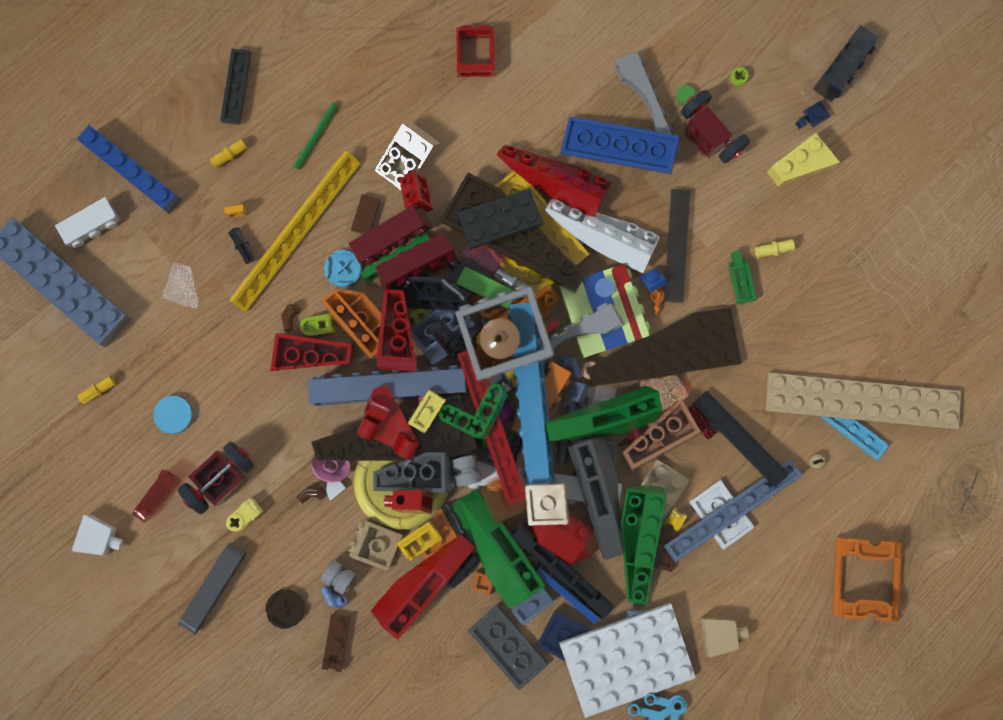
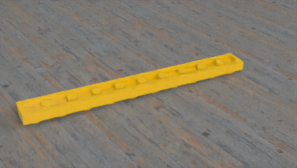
M345 150L229 299V301L244 312L248 310L360 165V162L348 151Z

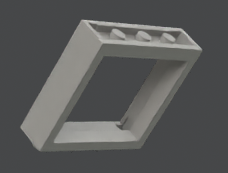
M523 285L517 287L516 292L510 294L508 291L497 294L495 299L485 298L479 300L478 305L472 307L470 304L459 307L460 311L455 312L478 381L555 356L532 287ZM528 295L545 349L481 370L464 317Z

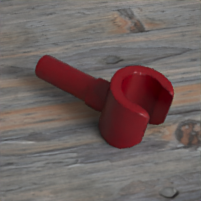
M636 428L630 431L632 436L617 443L618 446L622 447L630 441L637 440L642 435L641 429Z

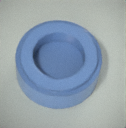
M602 278L597 281L595 292L601 298H608L614 292V284L610 279Z

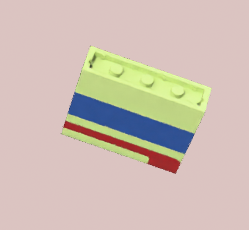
M625 264L584 277L576 293L559 285V291L571 324L574 323L576 325L581 322L580 318L588 313L594 314L598 311L597 308L604 303L613 304L625 323L624 326L609 335L596 333L576 337L582 359L650 336V325L643 318L645 314L643 305L639 304L636 298L639 296L637 288L632 286L630 280L632 279L631 270L626 268ZM602 278L610 279L614 284V292L608 298H601L595 292V285Z

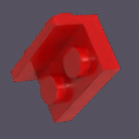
M415 170L399 179L406 209L412 205H416L426 212L434 209L428 179Z

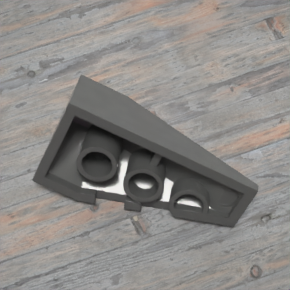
M426 452L413 457L412 460H405L373 471V490L454 491L453 467L446 452Z

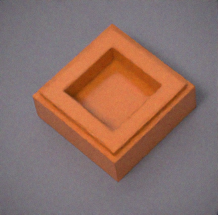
M476 571L472 591L491 595L493 585L486 576V573Z

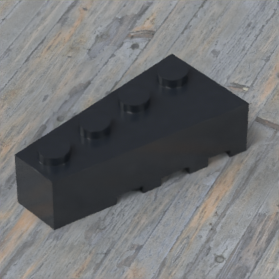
M860 25L813 90L830 102L835 97L839 99L845 91L843 86L846 83L850 84L856 76L854 74L856 68L860 70L867 61L864 59L867 53L871 55L878 46L875 42L879 37Z

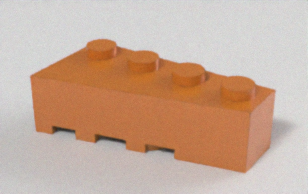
M552 361L544 373L549 417L551 416L550 408L552 405L556 407L561 399L559 393L562 389L566 391L571 382L568 379L571 372ZM517 418L511 428L518 435H520L521 419Z

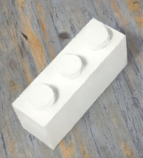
M104 197L58 223L55 227L65 245L70 248H78L84 244V241L98 237L105 229L114 228L117 222L121 221V218L111 201Z

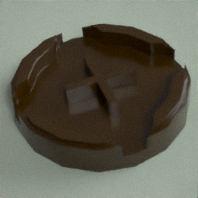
M290 589L279 590L268 599L265 606L266 615L269 622L275 627L281 629L291 628L302 620L305 613V604L297 592Z

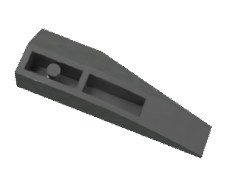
M602 436L568 447L603 560L622 555L617 472L606 438Z

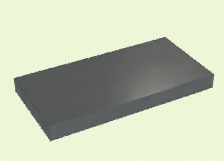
M498 604L468 629V632L518 690H521L549 665Z

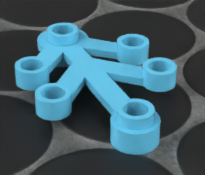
M649 693L644 697L647 705L658 704L666 708L656 711L639 707L635 703H631L627 708L631 716L641 715L649 717L647 720H664L669 715H671L670 720H678L679 715L685 713L687 702L679 695L666 699ZM653 696V702H647V697ZM676 702L681 704L679 709L674 708ZM633 706L637 707L636 713H631L630 708Z

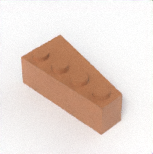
M680 399L643 435L633 442L623 452L622 456L631 472H634L700 435L701 431L683 400Z

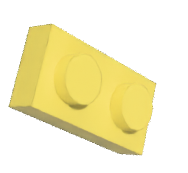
M429 389L408 424L425 433L446 399Z

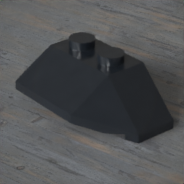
M409 276L401 289L404 290L406 307L460 311L459 307L469 304L456 282L450 279Z

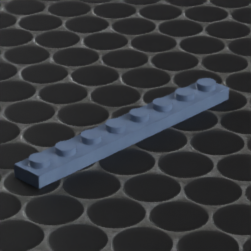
M789 460L782 465L789 475L777 487L774 488L765 478L761 479L664 545V548L674 562H678L799 479L802 474L794 463Z

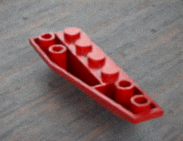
M504 144L497 153V156L532 186L551 198L561 201L573 209H578L590 217L596 216L612 185L604 177H598L586 169H581Z
M460 534L397 579L372 608L371 613L380 625L398 640L476 546Z

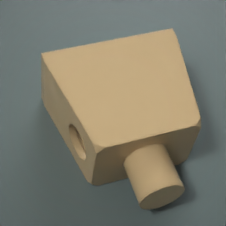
M701 618L705 655L707 657H714L738 650V640L749 639L748 628H737L736 621L733 619Z

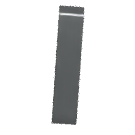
M232 543L227 544L179 620V626L193 635L200 630L245 558L246 552Z

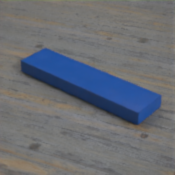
M538 567L535 570L540 578L591 622L597 623L599 617L542 567Z

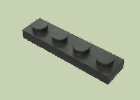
M231 49L220 118L222 123L240 125L252 54L249 50Z

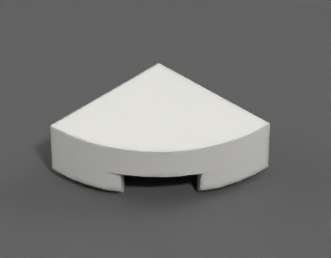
M341 481L327 482L326 491L330 501L346 489Z

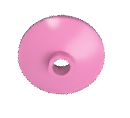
M313 456L312 470L323 481L339 482L346 478L350 471L349 461L317 460L316 456Z

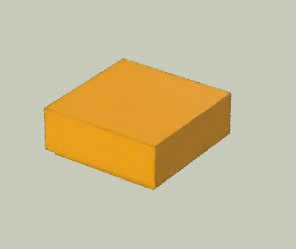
M243 204L224 207V213L228 218L247 215V209Z

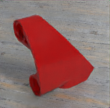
M387 385L374 388L366 404L365 416L357 434L367 440H378L392 447L400 457L412 460L419 446V441Z

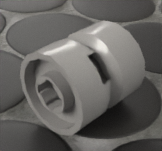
M476 455L451 460L453 471L457 472L455 476L457 487L482 482L480 472L476 470L478 466Z
M333 559L321 576L320 581L327 586L333 585L335 591L344 595L357 573L349 568L343 569V565Z

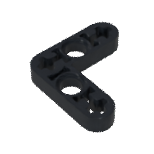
M490 317L481 319L468 329L470 337L475 336L472 340L474 348L478 346L476 344L478 333L492 320ZM437 320L431 324L429 331L452 360L458 361L457 354L468 351L463 335L457 338L443 320ZM448 338H452L450 342L444 344Z

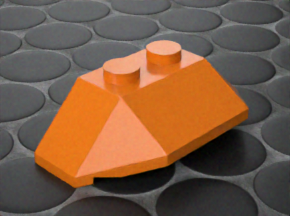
M335 288L321 300L322 304L358 348L372 359L378 351L381 312L363 292Z

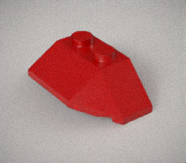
M570 513L568 524L532 525L538 543L569 564L592 557L598 544L594 529Z

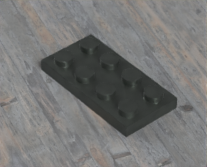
M530 188L457 212L470 250L543 225Z

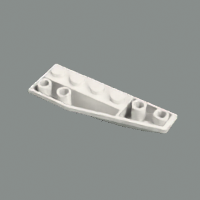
M551 199L545 210L563 228L589 247L641 273L644 272L660 238L653 232L646 231L636 224L597 213L595 217H590L580 210L573 209L554 199Z

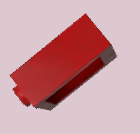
M463 25L457 27V77H495L494 27L489 25H480L479 27ZM489 38L490 63L462 64V39Z

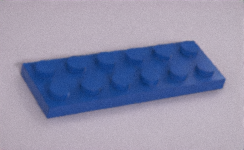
M569 117L560 153L572 157L671 175L680 136Z

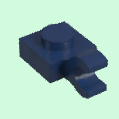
M819 101L803 111L805 116L798 119L795 124L798 129L803 128L809 123L812 127H815L831 116L822 102Z

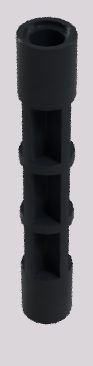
M520 522L513 529L510 536L541 562L547 570L553 573L564 586L577 595L600 619L606 618L611 613L614 604L599 590L595 589L566 561L541 546L534 531L525 522Z

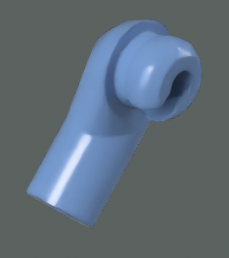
M563 355L559 358V364L571 369L574 379L583 377L577 359L569 355Z
M330 586L321 589L329 606L337 608L346 606L347 598L345 596L333 594Z

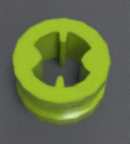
M742 67L734 69L730 77L732 84L735 86L744 85L749 76L748 71ZM742 74V79L737 80L736 76Z

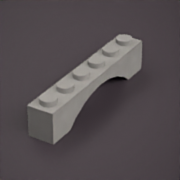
M636 51L616 59L614 66L621 83L629 86L645 102L652 119L653 131L673 135L671 125H667L665 120V110L663 107L660 108L658 104L659 96L656 90L653 91L651 87V77L649 73L646 74L643 68L645 67L643 58L639 57ZM679 146L675 160L678 158L679 152H681Z
M604 303L597 308L598 311L594 314L588 313L581 317V322L576 325L572 323L564 328L565 331L563 333H555L550 336L549 340L554 354L560 347L578 336L596 333L609 335L624 326L625 323L613 304ZM551 358L543 360L544 373Z

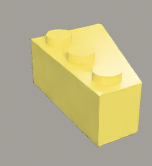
M815 133L775 163L767 173L777 186L780 187L818 174L819 172L833 169L840 162L817 133Z

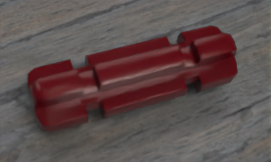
M694 405L687 408L698 428L703 432L704 437L707 440L711 439L715 435L714 430L708 427L709 424L700 413L698 414V410Z

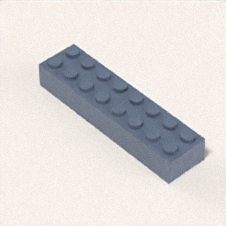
M12 217L0 230V258L99 345L107 347L131 320L125 312L23 223Z
M449 366V370H442L441 367H431L429 371L417 368V372L410 371V373L392 370L390 371L391 374H385L382 371L371 372L369 376H365L363 373H352V377L336 374L332 375V378L329 379L324 376H313V380H308L309 404L325 406L368 402L373 389L383 385H387L395 400L418 399V397H424L429 389L442 397L458 393L460 395H467L466 379L460 366Z

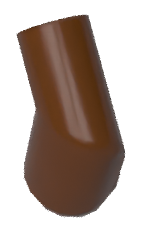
M291 303L283 311L281 317L284 331L293 330L292 317L300 312L299 305Z
M308 486L297 496V499L302 504L310 497H317L318 500H323L326 497V492L321 486Z

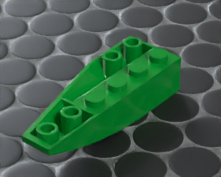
M645 386L545 422L548 440L559 441L624 434L636 428L654 423L662 411L660 393L650 386Z
M642 485L629 487L626 490L621 519V537L627 602L647 605L666 501V488Z
M474 489L461 498L459 501L486 576L507 608L510 609L543 589L545 585L479 492Z

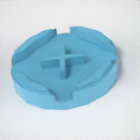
M344 249L332 253L327 258L324 266L325 275L333 285L341 288L351 287L356 284L361 278L362 274L360 272L363 271L362 264L358 263L354 253Z
M179 396L164 397L154 408V422L165 433H181L191 424L190 422L193 418L192 407L187 400Z

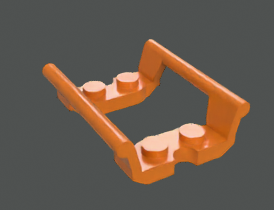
M836 537L833 616L866 620L867 616L872 614L877 621H899L902 542L879 541L876 546H872L869 540ZM855 555L859 559L889 561L894 558L892 605L880 600L857 599L854 602H848L843 599V557Z

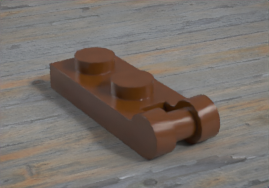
M331 614L322 662L323 670H328L329 668L335 669V672H342L351 617ZM331 655L338 656L337 662L330 661Z

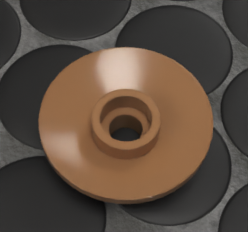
M502 318L494 319L483 327L480 334V343L483 350L489 356L498 359L507 358L517 350L520 343V334L517 327L511 321ZM497 335L502 336L503 339L501 342L496 341L495 338Z

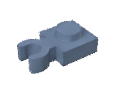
M571 380L564 396L568 400L563 404L561 411L568 413V411L569 413L578 411L577 405L578 403L583 404L590 387Z

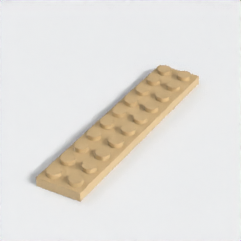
M768 373L765 412L958 430L961 391Z

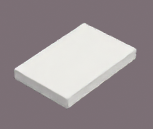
M719 480L690 500L689 503L700 519L703 520L734 497L722 480ZM747 515L715 535L714 538L722 550H724L755 527Z

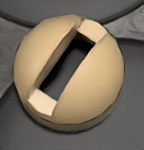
M813 454L809 458V465L813 469L823 468L825 465L824 456ZM822 459V462L814 465L813 461Z

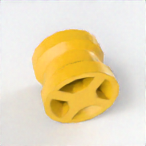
M673 507L664 523L672 525L674 530L678 531L685 522L687 514L680 513L677 508Z

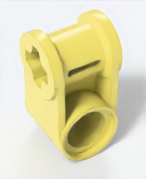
M250 497L227 518L226 526L230 531H242L261 516L264 510ZM233 519H240V521L238 522V524L240 525L239 527H233Z

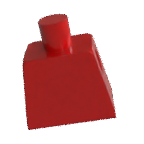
M394 490L393 495H385L384 506L392 507L394 511L400 513L432 514L433 495L425 491Z

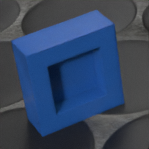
M656 267L640 276L641 282L650 293L667 284L666 279Z

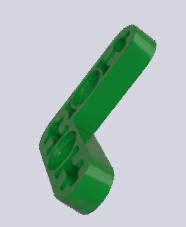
M492 384L488 388L475 417L446 404L440 408L439 418L443 422L473 437L484 439L489 435L506 400L507 390L499 384ZM498 391L500 392V395L496 396L494 395V392ZM490 400L496 402V404L490 403ZM491 406L492 414L486 417L484 411L487 407ZM448 411L456 415L455 418L447 416L446 412ZM466 416L468 423L466 426L461 427L460 420ZM473 425H476L478 427H481L483 431L479 432L478 430L473 429L472 427Z

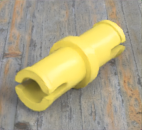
M793 239L777 243L773 241L768 245L754 247L757 259L770 255L775 257L780 253L795 251Z

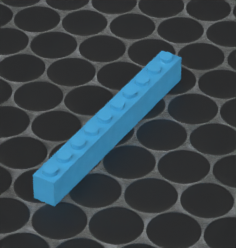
M530 302L510 305L508 310L509 321L517 327L520 334L519 346L515 353L512 354L513 360L541 351V335ZM542 360L513 371L514 378L517 379L515 394L516 398L519 399L517 414L518 418L521 419L519 434L523 438L521 454L525 459L523 474L527 479V484L555 483L551 441L548 440L545 422L549 421Z

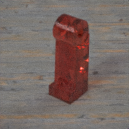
M162 470L159 473L157 480L132 512V515L143 523H146L181 481L168 470Z

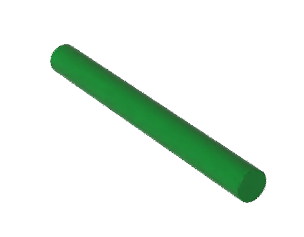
M330 104L294 163V168L300 170L338 107L336 104Z

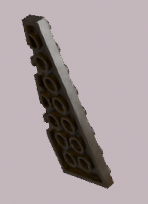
M468 172L440 222L464 234L457 212L505 197L506 194L496 186ZM539 227L484 245L574 293L577 292L585 277L584 273L570 259L566 258Z
M731 308L693 313L588 368L591 387L742 364Z
M460 393L445 398L446 400L443 405L448 404L466 412ZM417 407L402 412L407 422H409ZM448 411L446 412L447 416L455 418L456 415ZM438 413L425 433L409 424L419 441V446L413 457L426 452H446L448 457L452 458L478 449L473 436L443 422L439 418ZM465 416L460 420L461 427L467 425L468 418ZM360 426L311 442L317 460H407L397 455L392 447L378 440H367L359 436L357 431Z

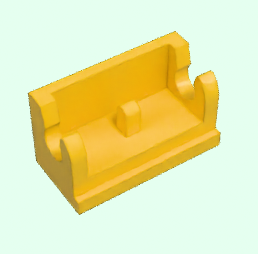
M428 521L396 544L406 559L411 561L443 538L433 523Z

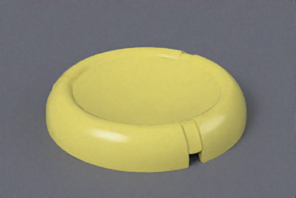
M359 461L354 473L355 496L363 512L380 526L392 530L418 528L432 520L437 511L446 502L448 492H427L433 495L432 514L400 513L392 510V507H385L384 497L385 495H393V491H374L373 471L402 461Z

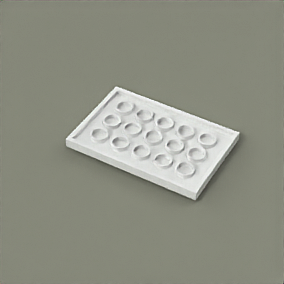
M670 603L559 642L585 718L645 697L649 693L653 694L696 678Z

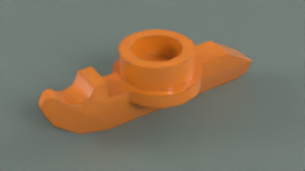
M662 287L651 293V300L655 302L654 309L656 315L660 314L662 301L665 297Z

